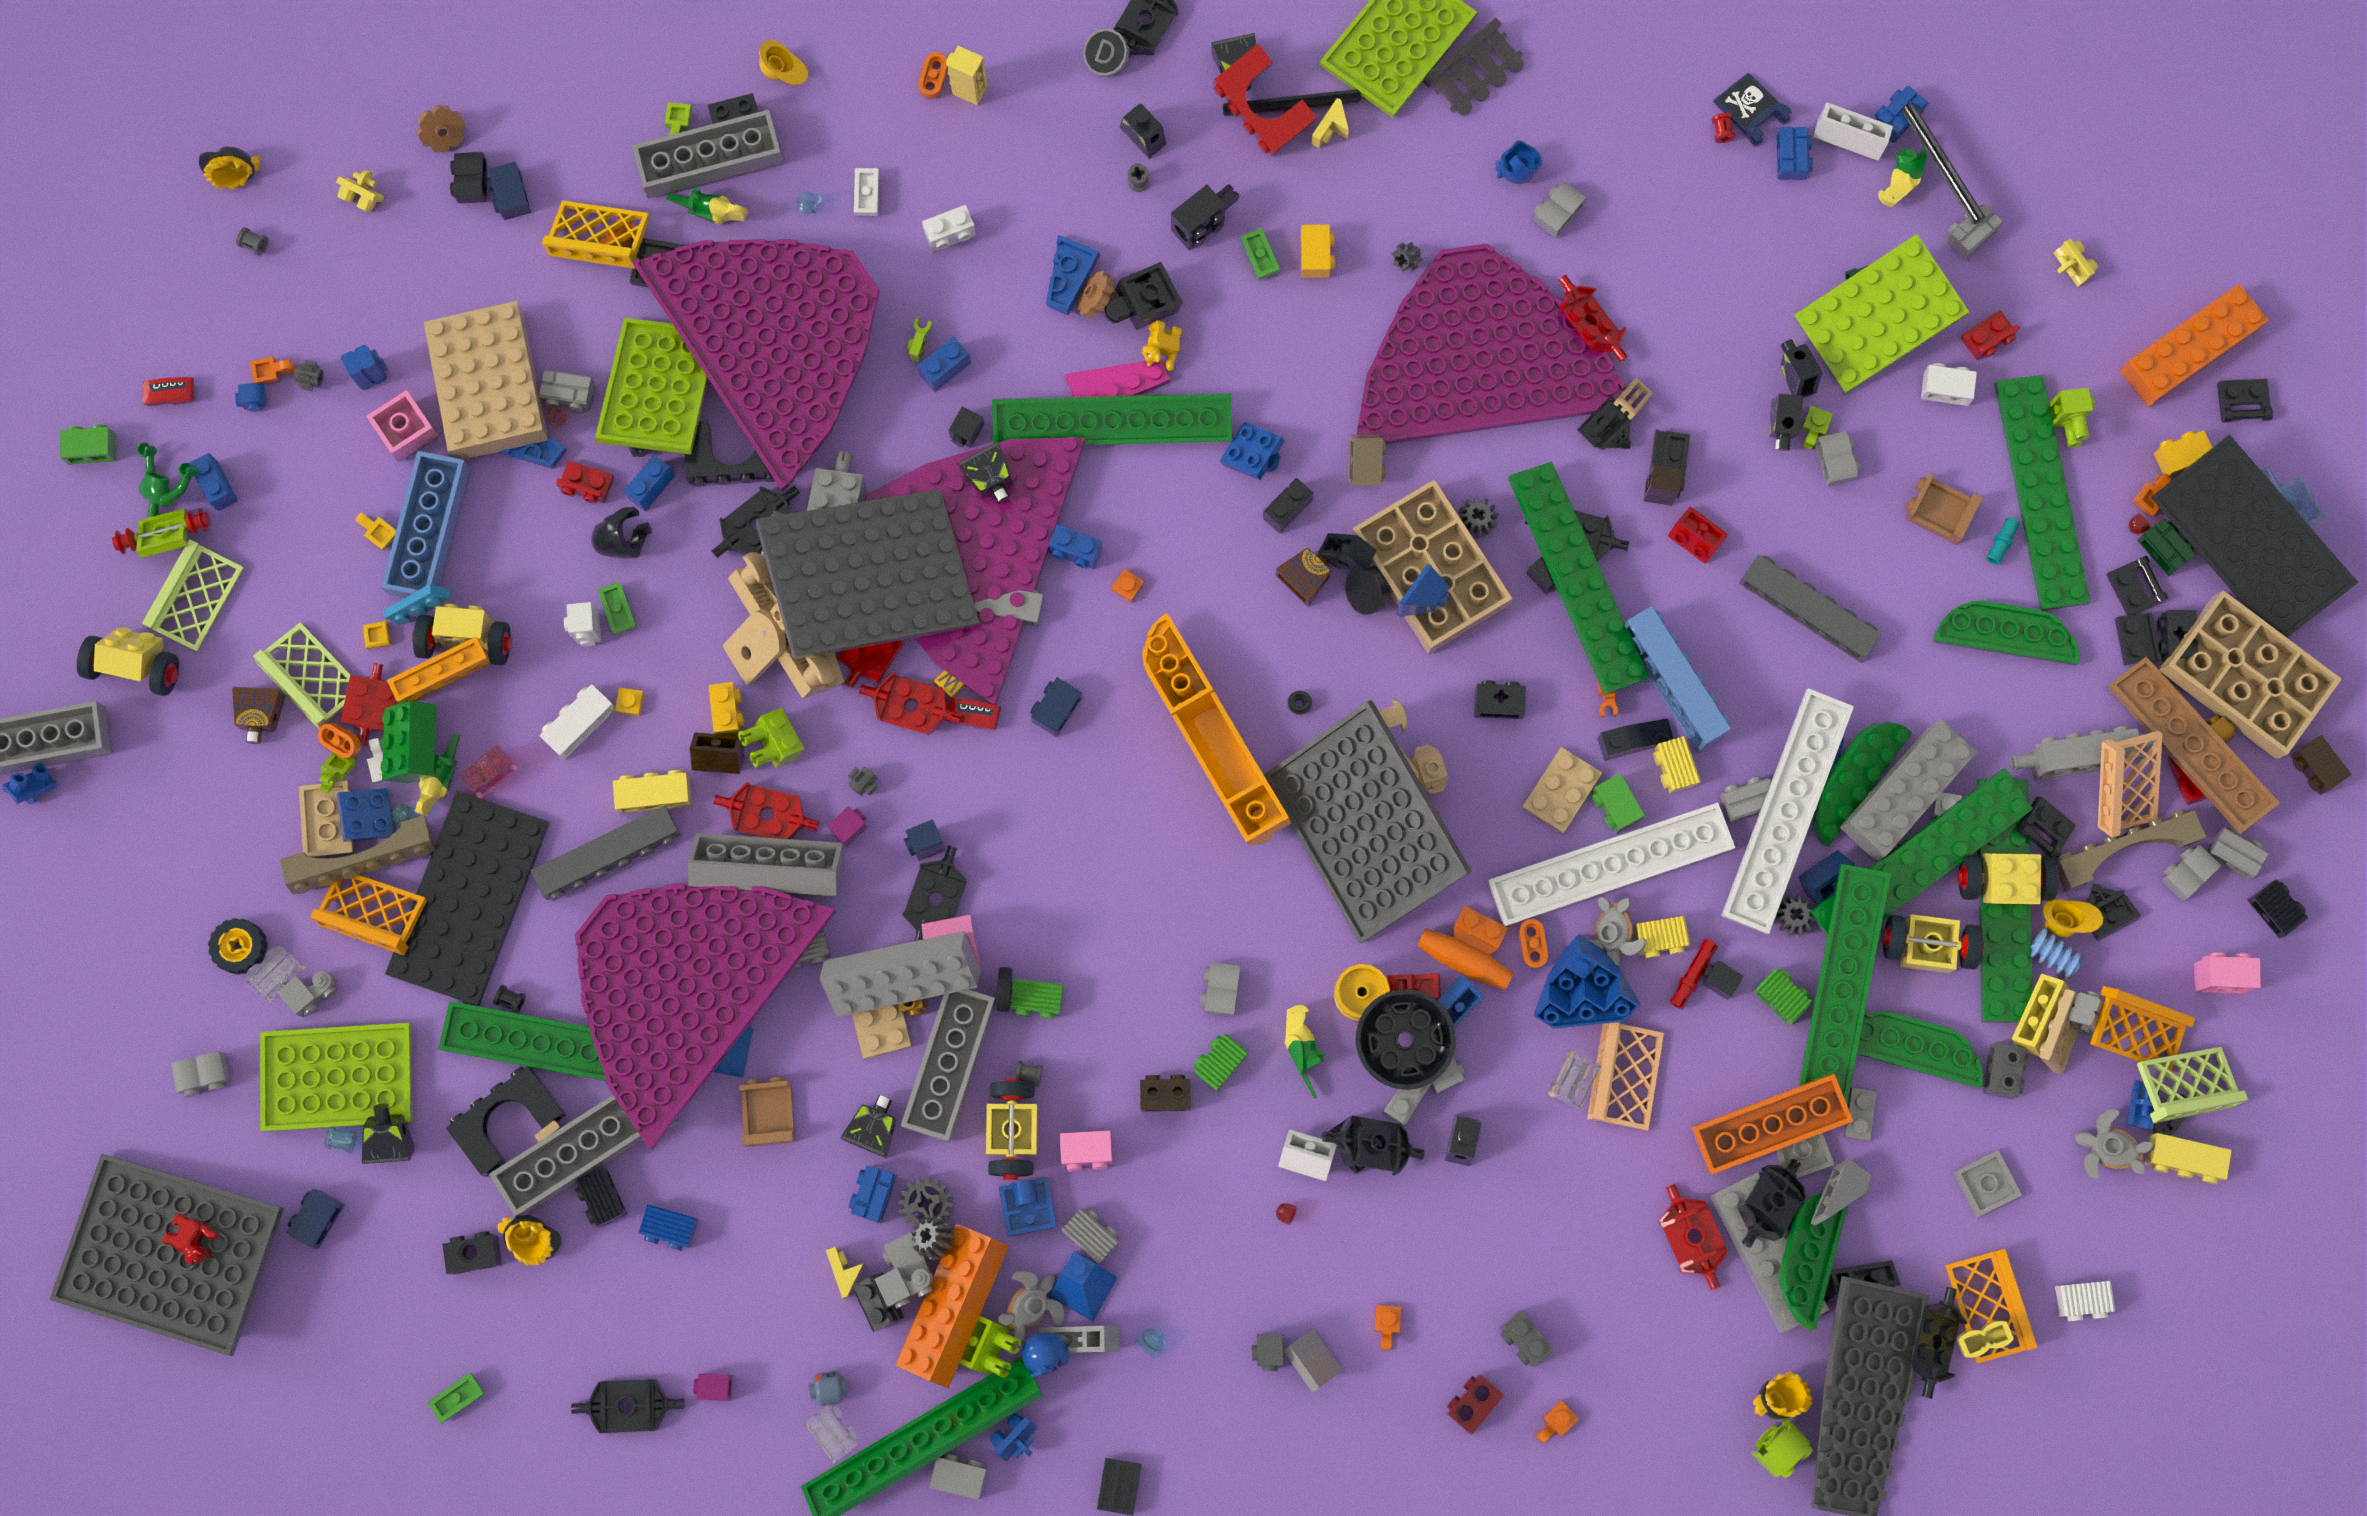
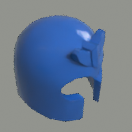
M1521 140L1516 141L1502 154L1500 161L1495 162L1497 178L1501 179L1504 177L1507 181L1514 184L1528 182L1542 166L1540 153Z
M1051 1331L1031 1336L1024 1343L1022 1360L1026 1368L1033 1372L1031 1377L1048 1375L1057 1370V1367H1055L1057 1361L1059 1367L1068 1363L1069 1350L1058 1334Z

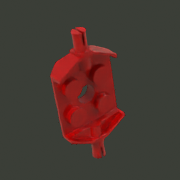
M1563 275L1558 280L1566 290L1564 293L1565 297L1560 304L1561 311L1592 351L1595 353L1613 352L1619 362L1624 361L1628 355L1620 347V341L1626 327H1623L1620 331L1617 329L1613 321L1592 296L1597 290L1596 288L1576 287L1567 275Z
M893 672L878 687L872 688L861 684V689H859V694L872 697L874 700L876 715L879 721L926 735L932 734L947 720L960 724L963 717L962 713L950 711L947 708L943 687L937 688L896 676ZM916 700L918 708L913 712L907 711V702Z
M746 782L732 797L727 798L716 794L713 800V805L723 806L729 810L732 826L735 831L762 838L792 839L800 829L805 827L817 831L820 824L819 820L809 819L804 816L799 795H791L752 785L749 782ZM766 808L774 810V816L770 820H763L761 818V812Z
M1676 1184L1665 1187L1671 1198V1205L1658 1220V1223L1662 1225L1680 1266V1272L1703 1274L1710 1290L1720 1287L1714 1272H1716L1715 1269L1726 1257L1728 1251L1706 1201L1684 1199L1680 1196ZM1691 1229H1696L1701 1234V1240L1697 1244L1690 1242L1688 1239V1232Z

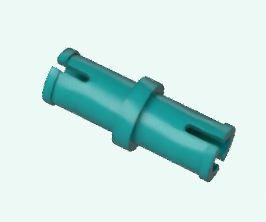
M2012 517L2005 519L1999 534L1995 535L1993 539L1994 544L1986 557L1989 563L1993 565L2001 564L2007 549L2011 548L2013 544L2012 539L2020 526L2018 520Z

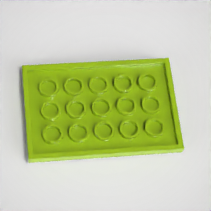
M1370 0L1319 61V66L1351 89L1359 90L1362 97L1391 118H1394L1475 19L1477 11L1461 0Z
M1916 234L1794 316L1847 394L1967 316L1970 312Z
M624 318L595 435L596 443L692 454L708 377L672 323Z
M411 1023L260 1032L261 1132L363 1126L368 1117L374 1116L373 1107L378 1104H388L390 1115L401 1114L404 1116L406 1123H413Z

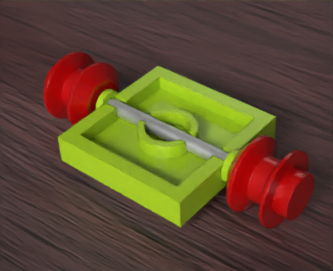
M183 508L139 520L138 533H134L129 528L125 529V534L115 531L112 543L115 550L120 551L122 554L126 553V548H130L132 551H136L140 558L154 556L158 553L187 546L188 530L195 535L198 534V529L200 528L207 532L208 526H211L209 514L203 512L201 508L198 509L196 515H193L191 511L187 512Z

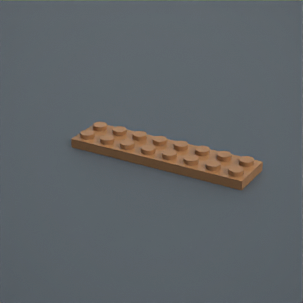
M2147 657L2109 684L2107 688L2148 733L2159 731L2163 734V750L2240 835L2280 804Z

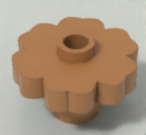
M435 105L432 111H423L417 120L420 127L416 133L422 145L430 146L433 152L445 153L449 150L450 146L458 147L464 139L462 130L465 128V123L458 111H451L447 105Z
M1101 271L1096 272L1093 278L1088 279L1077 301V309L1080 310V314L1087 318H1094L1098 311L1105 313L1107 303L1117 298V294L1113 291L1114 280L1111 279V275Z

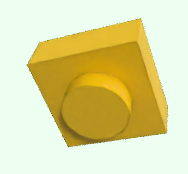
M619 688L615 712L640 716L644 692Z

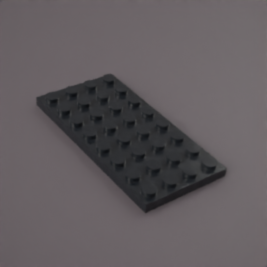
M2230 434L2151 496L2152 500L2242 604L2285 637H2289L2359 583Z
M456 791L436 842V850L432 852L416 895L425 897L427 902L406 942L408 949L405 955L393 952L385 975L475 1006H480L530 876V870L533 868L550 823ZM413 901L410 911L414 910L417 904L416 901Z

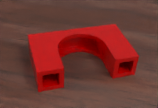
M1257 44L1214 79L1213 84L1215 86L1213 89L1221 99L1225 97L1229 102L1228 108L1235 117H1241L1244 121L1243 127L1250 136L1253 134L1259 140L1257 143L1259 148L1265 154L1269 153L1273 156L1311 125L1317 117L1303 99L1285 114L1275 119H1264L1251 111L1246 100L1247 87L1273 63L1261 46Z

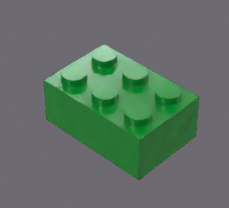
M410 700L385 708L382 717L384 724V736L381 742L383 748V760L381 762L382 780L408 784L434 777L436 704Z

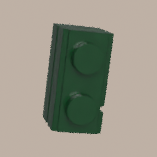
M2163 518L2137 541L2169 577L2196 554L2191 543L2186 539L2183 540L2177 533V527L2171 521L2167 522Z

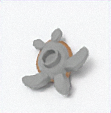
M1600 897L1598 905L1603 912L1595 923L1594 933L1596 940L1590 941L1602 950H1605L1606 954L1619 967L1620 953L1623 952L1627 956L1637 955L1645 948L1646 939L1631 942L1633 927L1631 919L1626 912L1631 905L1630 899H1622L1619 904H1611L1610 900Z
M2110 1109L2097 1118L2096 1128L2098 1134L2093 1135L2090 1132L2082 1131L2074 1135L2079 1145L2091 1148V1152L2084 1157L2083 1161L2085 1171L2091 1179L2097 1180L2099 1177L2098 1163L2111 1169L2131 1167L2137 1175L2144 1174V1165L2141 1163L2143 1153H2148L2152 1149L2153 1144L2146 1141L2138 1144L2126 1131L2116 1128L2111 1129L2112 1122L2120 1113L2116 1109Z
M1019 1270L1015 1272L1012 1278L1023 1283L1024 1286L1015 1292L1009 1303L1007 1313L999 1316L998 1323L1013 1329L1012 1335L1021 1341L1024 1339L1025 1329L1039 1324L1043 1320L1046 1311L1050 1313L1054 1325L1060 1326L1064 1321L1063 1306L1059 1301L1047 1298V1294L1055 1286V1275H1045L1038 1283L1036 1275L1030 1271Z

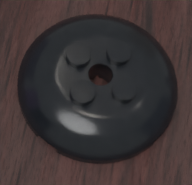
M1395 990L1379 996L1364 1010L1356 1029V1049L1362 1065L1374 1079L1395 1089L1411 1090L1432 1083L1448 1068L1455 1052V1030L1449 1013L1435 998L1417 990ZM1407 1033L1411 1036L1412 1043L1410 1046L1404 1047L1400 1045L1398 1041L1400 1034Z

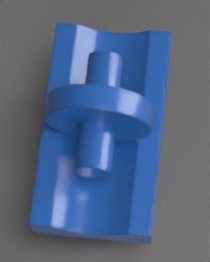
M41 763L33 766L32 772L24 775L18 772L11 775L10 782L3 784V791L10 794L16 804L26 801L28 804H34L38 800V795L56 788V782L50 777L49 770Z
M2134 1080L2126 1125L2153 1130L2154 1123L2150 1113L2155 1110L2144 1082Z
M1013 1413L1006 1422L1013 1429L1012 1432L1006 1437L998 1430L990 1437V1441L995 1447L994 1452L1005 1461L1012 1455L1018 1458L1023 1452L1030 1457L1033 1452L1028 1447L1034 1442L1030 1435L1038 1428L1028 1418H1023L1019 1414Z

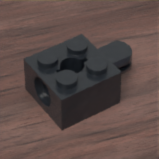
M1206 184L1171 212V231L1188 250L1194 246L1196 248L1205 242L1206 237L1210 233H1216L1224 226L1225 210L1237 202L1240 197L1237 191L1233 192L1234 188L1230 184L1226 185L1218 193H1215Z
M1159 262L1119 280L1115 288L1118 297L1107 303L1105 317L1111 323H1119L1130 318L1135 329L1139 330L1152 324V322L1162 320L1177 313L1183 302L1162 262Z

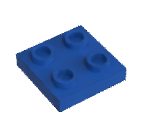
M1244 422L1220 462L1226 467L1261 480L1266 471L1273 472L1278 467L1280 462L1278 451L1285 441L1282 436Z
M387 788L337 793L343 842L389 838L394 834Z
M1048 1177L999 1186L1007 1237L1057 1228Z

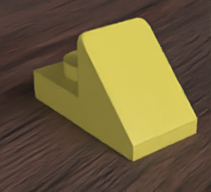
M1338 98L1312 134L1311 144L1317 148H1320L1323 142L1328 143L1333 132L1348 139L1349 129L1342 101Z
M837 1247L830 1248L826 1252L843 1299L849 1298L853 1292L852 1286L857 1283L865 1264H860L846 1270L845 1265H848V1261L844 1251L839 1252Z

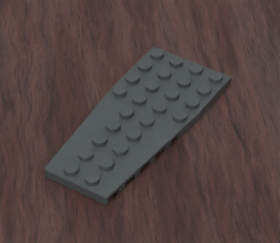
M1841 1277L1827 1357L1812 1508L1849 1516H1877L1880 1501L1885 1500L1887 1491L1883 1490L1886 1476L1891 1475L1893 1466L1889 1465L1893 1450L1897 1451L1899 1441L1896 1440L1898 1427L1904 1425L1906 1416L1902 1414L1904 1403L1910 1400L1916 1372L1912 1369V1359L1923 1311L1929 1303L1930 1295L1854 1278Z

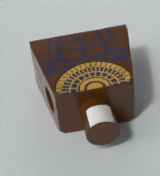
M1305 548L1276 569L1275 576L1308 607L1330 578L1331 570L1326 566L1329 563L1319 554L1315 555L1309 548Z
M233 687L235 726L241 730H247V743L261 744L262 731L273 732L276 730L286 694L279 689Z

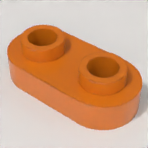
M930 53L924 61L918 87L921 95L925 98H936L942 91L948 71V66L946 65L947 58L942 53ZM936 64L941 66L939 69L933 68ZM930 85L935 87L933 90L927 89Z
M336 723L323 724L318 730V739L321 745L340 757L352 758L359 754L361 749L359 738Z
M1528 919L1519 928L1522 957L1526 966L1538 969L1544 966L1548 960L1543 925L1538 920ZM1527 929H1533L1535 936H1528ZM1531 953H1537L1539 960L1533 961L1530 957Z

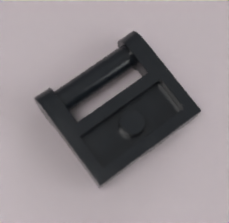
M2267 379L2228 380L2217 383L2220 415L2223 423L2243 419L2272 420L2273 409L2270 406ZM2260 405V409L2232 410L2230 406Z
M2147 555L2106 574L2127 615H2134L2169 599L2167 593L2162 591L2148 564L2150 560ZM2140 568L2154 595L2153 598H2148L2134 570Z
M2036 797L2031 805L2033 809L2023 817L2016 832L2022 837L2026 836L2045 852L2046 857H2053L2056 860L2061 855V849L2076 825L2046 799ZM2032 824L2053 840L2050 844L2032 829Z

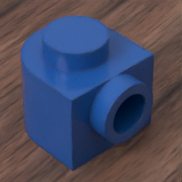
M260 383L239 384L238 393H235L237 407H243L250 412L261 411L262 407L266 406L265 385Z

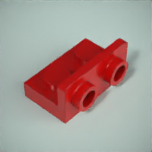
M1999 310L1962 334L1960 338L1976 360L1983 356L1988 358L1998 351L1997 347L2002 343L2006 346L2017 338L2015 334L2019 331L2020 327L2018 324L2013 327L2002 311Z
M568 461L562 478L557 479L556 484L561 489L560 492L567 496L574 497L576 494L583 496V499L589 503L597 504V501L605 503L615 477L612 474Z
M1690 506L1676 522L1668 537L1706 564L1729 534Z

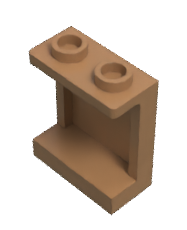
M1930 472L1926 478H1920L1915 488L1919 492L1915 498L1911 497L1907 503L1905 510L1908 513L1905 519L1957 545L1962 540L1983 497L1975 493L1969 497L1933 479L1935 474Z
M785 1077L770 1078L768 1083H760L759 1079L746 1080L745 1085H739L744 1135H742L743 1146L754 1147L796 1142L791 1082L785 1081Z

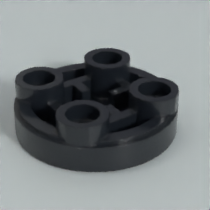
M1376 566L1368 567L1367 571L1352 570L1346 579L1345 591L1347 599L1352 608L1360 614L1370 615L1376 613L1390 599V590L1386 587L1384 579Z

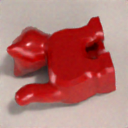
M176 1213L171 1223L179 1226L178 1233L172 1234L167 1232L161 1242L166 1245H172L178 1251L184 1253L186 1263L191 1266L202 1262L205 1257H211V1254L202 1246L197 1245V1242L203 1234L209 1239H215L218 1233L212 1231L199 1220L190 1219L183 1214Z

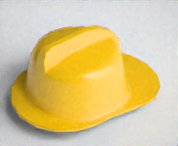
M767 40L762 43L759 49V66L767 78L781 80L792 85H800L807 80L808 70L805 64L782 43L775 40Z
M2054 899L2053 901H2048L2043 908L2046 919L2045 928L2061 938H2068L2076 933L2094 932L2103 923L2102 913L2090 903Z

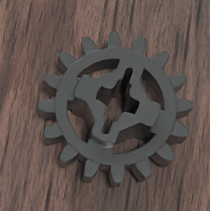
M929 1176L925 1177L924 1182H921L917 1177L916 1185L913 1186L908 1182L909 1191H901V1194L905 1196V1200L898 1201V1204L904 1205V1209L899 1212L901 1215H908L904 1220L906 1223L914 1222L912 1228L915 1229L919 1226V1219L913 1216L914 1213L920 1212L924 1214L926 1219L928 1216L936 1217L934 1212L937 1206L942 1203L941 1212L936 1218L951 1216L947 1208L953 1207L954 1204L948 1202L947 1199L951 1198L952 1194H945L944 1191L947 1189L945 1184L941 1187L938 1186L939 1179L936 1178L933 1183H930ZM926 1187L934 1188L940 1194L931 1195L927 1192ZM916 1191L918 1196L915 1202L909 1205L911 1196ZM923 1195L929 1201L932 1200V1203L929 1205V1213L925 1208L920 1207V1204L923 1203Z

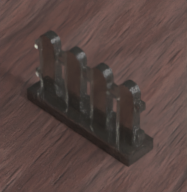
M1494 18L1432 69L1424 78L1423 82L1428 88L1435 84L1437 88L1434 91L1437 95L1442 93L1451 103L1450 110L1453 113L1457 111L1462 116L1468 115L1472 110V104L1469 100L1473 96L1478 101H1485L1489 96V89L1486 86L1490 82L1496 87H1502L1507 80L1504 74L1507 68L1513 73H1518L1524 67V62L1521 59L1523 56L1522 52L1519 50L1516 53L1505 40L1508 37L1505 32L1502 34L1498 32L1502 24L1497 18ZM1486 41L1489 45L1483 48L1481 44ZM1494 50L1504 62L1500 67L1489 56L1488 53ZM1469 55L1471 60L1466 63L1464 58ZM1476 64L1486 75L1483 81L1471 69L1473 65ZM1452 70L1454 74L1449 77L1446 73ZM1459 78L1469 90L1466 95L1454 84L1456 79Z

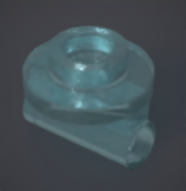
M803 192L802 197L796 199L798 209L807 215L810 213L816 214L818 211L816 205L822 201V195L813 192Z
M400 804L396 808L391 809V815L397 829L401 827L400 822L416 818L414 810L406 804Z
M1146 1329L1135 1341L1153 1359L1165 1347L1164 1337L1156 1329Z

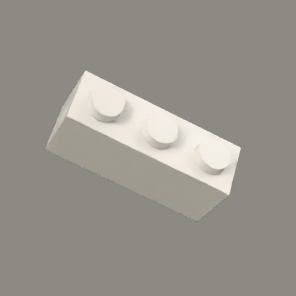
M1827 102L1818 118L1813 137L1879 161L1889 142L1893 126Z
M592 684L581 689L576 696L577 699L571 705H565L559 712L560 716L554 722H548L542 728V733L539 735L564 760L615 711V706Z

